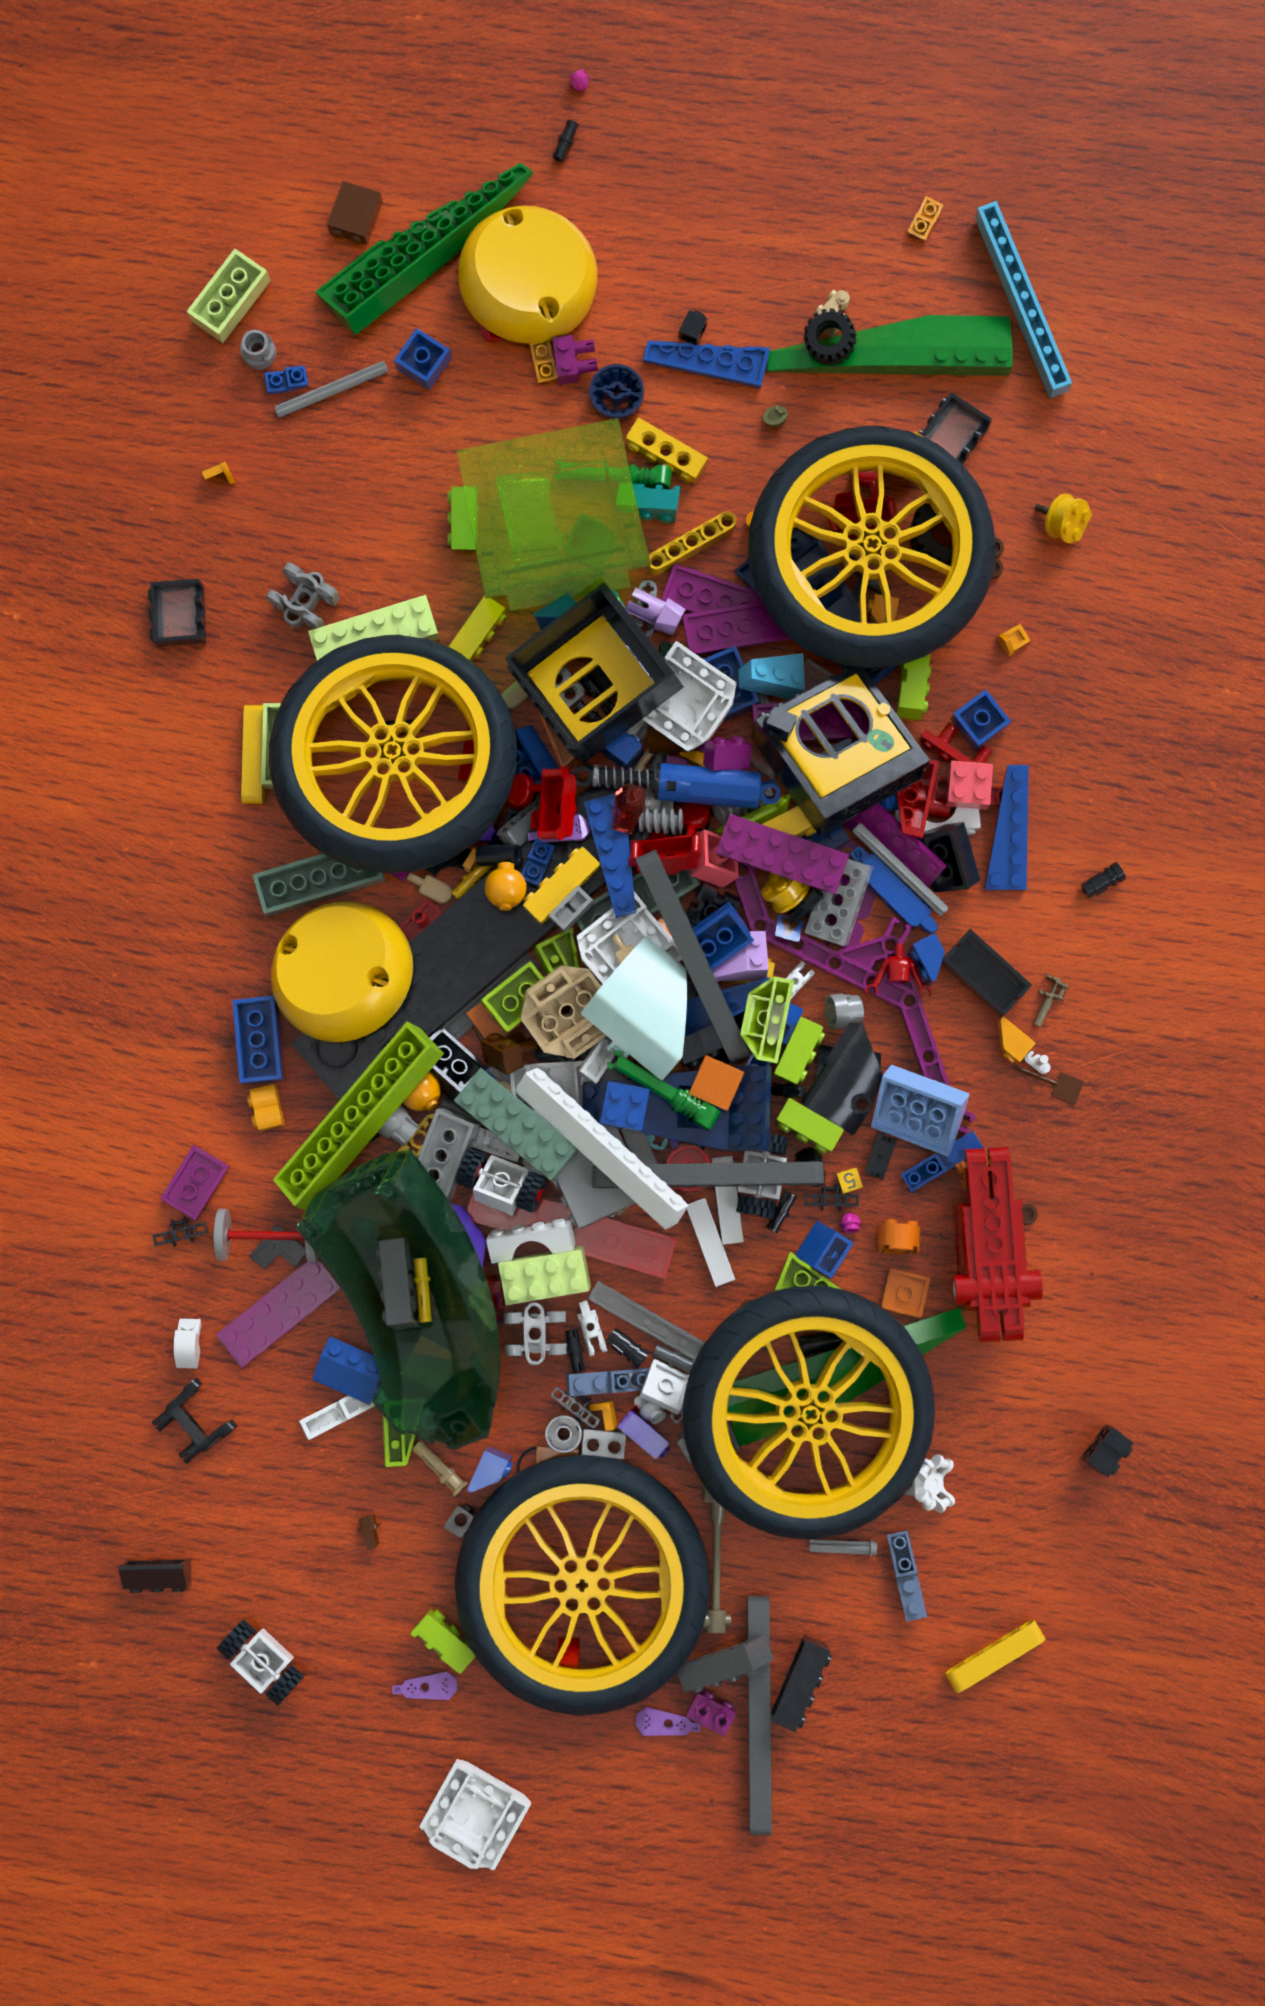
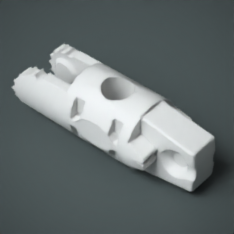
M803 961L786 978L794 980L791 999L815 974L812 969L807 972L805 977L799 973L804 968L805 963Z
M587 1300L580 1302L579 1305L582 1313L577 1316L583 1331L589 1357L595 1355L594 1347L590 1340L595 1337L599 1339V1346L602 1352L608 1351L596 1310L590 1311ZM588 1324H594V1330L588 1331Z

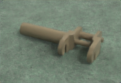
M1046 974L1045 977L1054 981L1055 984L1051 993L1038 990V993L1046 996L1033 1025L1040 1028L1052 1005L1053 998H1056L1058 1002L1060 1000L1064 1001L1062 996L1065 990L1070 988L1067 986V983L1062 984L1061 979ZM1057 986H1060L1062 988L1059 994H1054Z

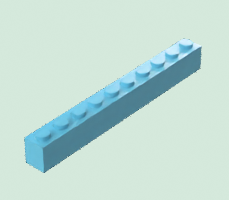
M995 201L977 208L975 215L976 223L1049 399L1066 393L1072 385L1071 378L998 203Z

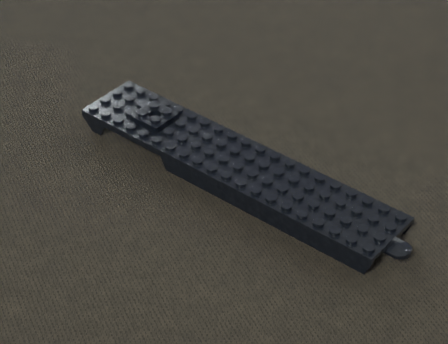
M598 784L596 787L589 786L575 798L577 805L576 815H581L589 822L584 801L618 793L622 790L619 786L615 789L613 785H610L609 788L606 785L598 787ZM639 788L631 789L627 794L624 793L630 854L632 840H647L651 834L647 832L646 828L644 832H639L641 809L638 807L642 791ZM592 831L581 841L545 842L555 846L542 881L546 877L550 879L555 874L553 872L560 863L565 864L570 859L568 857L570 853L576 848L580 849L582 846L600 863ZM527 840L520 846L522 861L520 865H514V869L520 873L524 869L535 840ZM602 867L580 887L591 898L606 886ZM487 874L409 942L413 957V976L406 998L394 1016L389 1019L386 1026L356 1039L355 1056L347 1065L340 1068H331L322 1064L315 1055V1039L304 1033L291 1045L336 1097L341 1100L407 1021L421 1028L427 1036L431 1035L552 933L557 926L550 919L541 926L524 909L523 904L525 902L523 900L508 911L500 910L499 907L494 906L485 894V881L489 875ZM526 884L525 897L531 892H537L540 887L536 888ZM319 1040L318 1053L322 1060L328 1064L337 1065L345 1062L353 1051L352 1040L346 1042Z

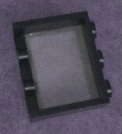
M951 393L948 398L944 397L938 406L940 408L936 414L932 413L927 421L928 426L925 430L921 429L918 433L942 446L954 458L964 464L990 428L992 418L954 393Z
M200 579L150 582L151 589H148V598L151 601L149 619L152 621V629L149 630L150 640L157 647L197 643L207 644L204 584Z

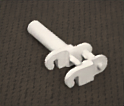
M1033 1051L1026 1054L1025 1061L1039 1073L1045 1074L1050 1071L1051 1067L1047 1063L1048 1056L1037 1054L1031 1057L1034 1054Z

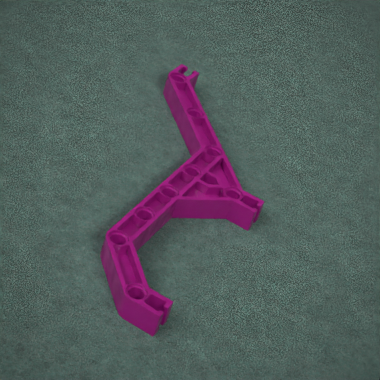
M738 862V868L744 867L748 872L747 875L739 876L733 882L740 898L749 930L757 931L754 925L757 922H763L766 926L764 931L766 932L767 944L863 992L867 987L866 979H875L878 974L871 970L874 963L884 961L890 956H895V950L888 951L885 948V942L891 941L894 944H903L912 927L908 924L903 925L901 929L904 930V933L900 939L892 936L890 933L893 926L900 922V920L893 917L883 937L839 951H834L800 934L799 941L802 943L803 948L801 950H794L791 945L792 941L774 937L777 922L768 916L754 874L755 867ZM831 959L839 961L840 967L838 969H832L829 966ZM887 968L884 977L877 987L878 993L874 995L875 990L868 988V994L900 1011L921 1076L950 1086L911 970L910 982H888ZM909 996L913 998L914 1005L912 1007L906 1006L903 1001L904 997ZM924 1052L932 1054L933 1061L931 1063L923 1060L922 1055ZM967 1110L964 1113V1117L968 1118V1121H974L975 1114ZM960 1126L958 1132L966 1135L969 1128Z

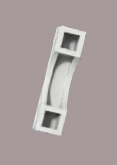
M956 807L953 816L947 821L941 823L926 821L924 831L945 824L964 822L967 834L974 835L981 828L979 809ZM896 810L894 818L898 822H900L899 810Z
M556 1219L552 1223L547 1224L537 1222L529 1227L518 1225L504 1231L503 1229H495L489 1233L486 1239L491 1264L511 1261L515 1255L516 1248L528 1241L544 1244L552 1254L573 1251L576 1245L571 1220L565 1221L564 1219Z

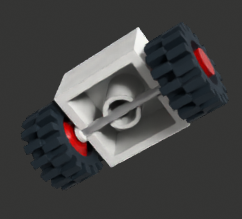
M769 1133V1151H762V1153L745 1151L743 1163L786 1162L787 1158L770 1154L786 1155L789 1138ZM738 1186V1193L753 1195L754 1197L739 1195L736 1212L759 1218L773 1219L776 1202L762 1199V1197L779 1200L782 1186Z
M473 1148L468 1149L465 1157L462 1158V1163L459 1165L456 1183L473 1189L474 1201L512 1216L517 1207L534 1213L544 1194L547 1182L546 1177L493 1155H490L487 1161V1154Z
M242 1619L225 1636L216 1649L228 1660L240 1649L241 1652L230 1665L260 1693L272 1681H276L265 1695L278 1706L286 1696L288 1697L304 1675L291 1665L281 1676V1671L294 1656L264 1628L249 1643H246L256 1630Z

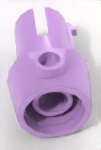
M635 588L631 596L648 604L649 607L646 609L629 600L626 606L627 612L654 625V630L673 636L685 608L670 598H667L666 602Z

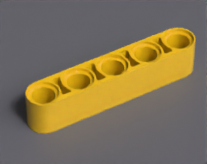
M723 512L652 552L648 556L647 561L649 572L654 575L662 574L671 569L674 563L680 564L731 535L736 529L735 515L731 512ZM729 520L732 522V525L725 527L722 525V522ZM707 530H712L715 534L711 537H708L704 534V532ZM694 540L697 542V545L690 547L687 545V542ZM671 550H677L680 554L676 557L670 556L669 552ZM654 560L662 562L658 567L653 566L651 563Z
M263 705L244 706L241 789L243 804H264L265 789L261 785Z
M1030 1620L945 1672V1675L954 1691L960 1693L1040 1645L1046 1638L1035 1620Z

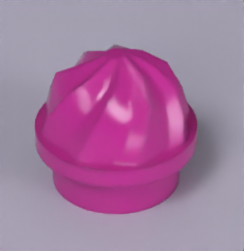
M584 69L569 75L571 80L569 83L575 90L584 91L587 88L589 76L585 74Z
M847 1213L842 1217L840 1227L843 1229V1233H856L860 1231L861 1221L857 1215Z

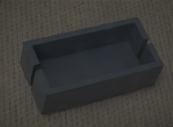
M971 929L952 947L941 962L947 970L1000 1018L1032 986L1027 979Z
M805 1634L803 1635L771 1710L772 1722L795 1733L798 1727L802 1728L806 1719L804 1715L806 1707H811L815 1697L813 1691L815 1687L819 1688L822 1682L823 1675L821 1674L823 1667H828L832 1658L827 1644Z

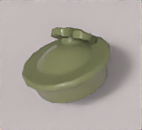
M778 405L770 407L765 411L763 420L772 428L780 427L786 422L787 410Z

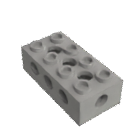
M848 859L842 877L847 874L850 878L849 884L844 886L840 880L835 895L822 891L824 897L813 907L805 933L842 946H848L873 866ZM838 894L843 897V903L840 906L835 902ZM831 914H834L837 918L835 925L829 923V916Z
M445 1108L436 1109L407 1187L434 1199L451 1202L458 1186L456 1176L460 1168L459 1165L462 1163V1158L465 1157L468 1149L472 1148L481 1123ZM450 1131L454 1133L453 1141L449 1138ZM443 1150L447 1154L446 1160H444L441 1155ZM435 1170L439 1172L438 1180L434 1176Z

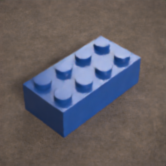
M274 996L232 1000L239 1083L248 1085L285 1081L279 1008Z

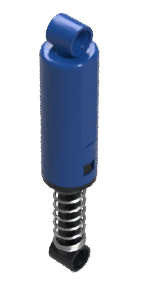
M581 762L575 766L572 773L576 777V785L580 787H585L589 784L596 787L598 784V787L606 785L607 788L613 785L615 789L618 786H622L624 790L626 787H631L632 790L639 788L640 791L646 788L649 792L651 789H654V800L757 809L759 800L767 804H774L780 799L781 795L780 785L777 781L768 779L762 782L761 773L755 771H713L707 767L657 763V768L652 773L648 772V769L645 772H641L639 768L637 771H632L631 767L629 770H624L623 767L615 769V766L609 769L606 765L604 768H599L598 764L591 766L589 763ZM578 771H586L588 773V778H580L578 776ZM769 787L776 790V793L772 796H768L764 792Z

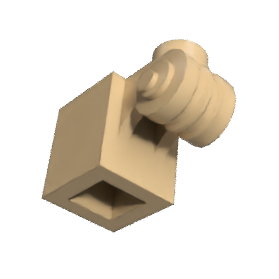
M833 290L827 297L828 301L825 305H820L814 314L816 312L821 314L823 309H826L827 312H830V308L835 309V312L847 309L850 300L849 294L846 291L836 292ZM836 328L824 330L830 337L835 336L839 331Z

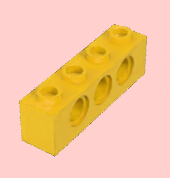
M639 417L626 436V445H628L627 447L631 451L642 453L652 463L657 462L670 467L672 472L680 475V479L686 483L692 482L696 484L708 465V457ZM645 440H652L654 443L647 446L643 442ZM669 450L671 454L664 456L661 454V451ZM680 460H686L688 461V464L686 466H681L678 464V462Z

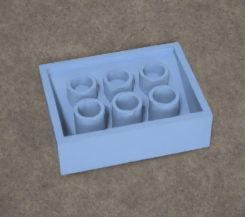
M891 1065L882 1076L871 1128L949 1157L970 1094Z

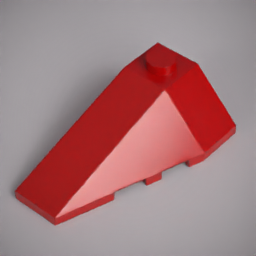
M930 760L923 779L897 793L903 835L923 839L939 761Z

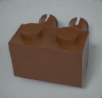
M520 1031L509 1037H504L499 1033H492L487 1038L480 1040L484 1063L506 1075L523 1068L522 1055L537 1049L536 1041L532 1037L526 1040L524 1034Z

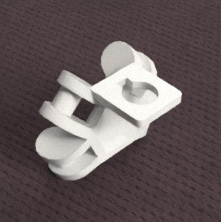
M939 1454L934 1455L931 1460L924 1459L921 1470L913 1481L912 1487L904 1495L915 1496L918 1502H922V1506L926 1511L934 1508L937 1512L943 1513L946 1507L954 1506L955 1499L944 1489L943 1477L952 1470L953 1461L948 1458L944 1459Z

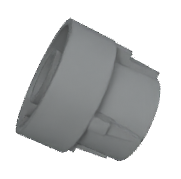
M260 330L246 331L240 347L245 363L256 370L270 367L277 355L273 340L268 334ZM257 348H263L258 352H254Z
M840 993L826 996L825 1016L831 1030L845 1029L850 1023L863 1021L864 1007L859 995L850 996L849 994L844 995Z
M400 1105L380 1128L378 1133L385 1139H393L401 1146H404L417 1131L419 1125L408 1115L409 1111Z
M557 1416L551 1420L546 1428V1441L557 1452H570L581 1441V1426L571 1416ZM561 1428L568 1429L570 1437L566 1440L560 1439L558 1437V1430Z

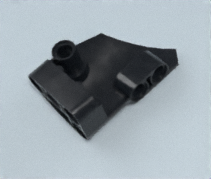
M863 1022L848 1024L825 1060L824 1067L801 1101L804 1106L853 1136L867 1114L872 1110L873 1102L883 1076ZM861 1098H865L868 1101V1107L865 1110L858 1108L857 1103Z

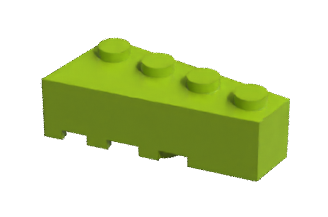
M790 1252L774 1291L809 1285L841 1289Z

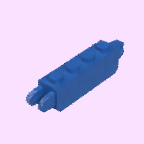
M860 846L852 851L850 854L852 860L873 866L867 887L905 925L912 926L911 929H916L919 926L930 935L935 933L938 929V924L930 916L932 912L930 910L931 907L923 899L920 900L915 895V892L908 885H905L900 880L901 878L891 871L874 853L871 855Z

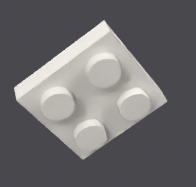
M654 1359L651 1362L639 1397L678 1415L683 1405L689 1375Z

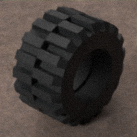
M830 308V312H827L826 309H823L821 314L817 312L813 314L814 319L809 318L807 321L809 325H805V334L803 336L807 350L815 361H821L822 365L829 363L830 366H834L836 361L841 364L844 357L848 359L850 357L849 353L854 352L857 335L852 321L842 311L838 310V312H835V309ZM828 328L839 329L842 332V336L837 344L826 347L819 343V337L824 330Z

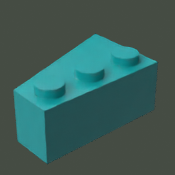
M620 483L616 513L623 517L639 516L642 520L658 519L666 524L676 522L680 502V486H674V490L663 489L662 485H656V488L652 489L646 488L644 484Z

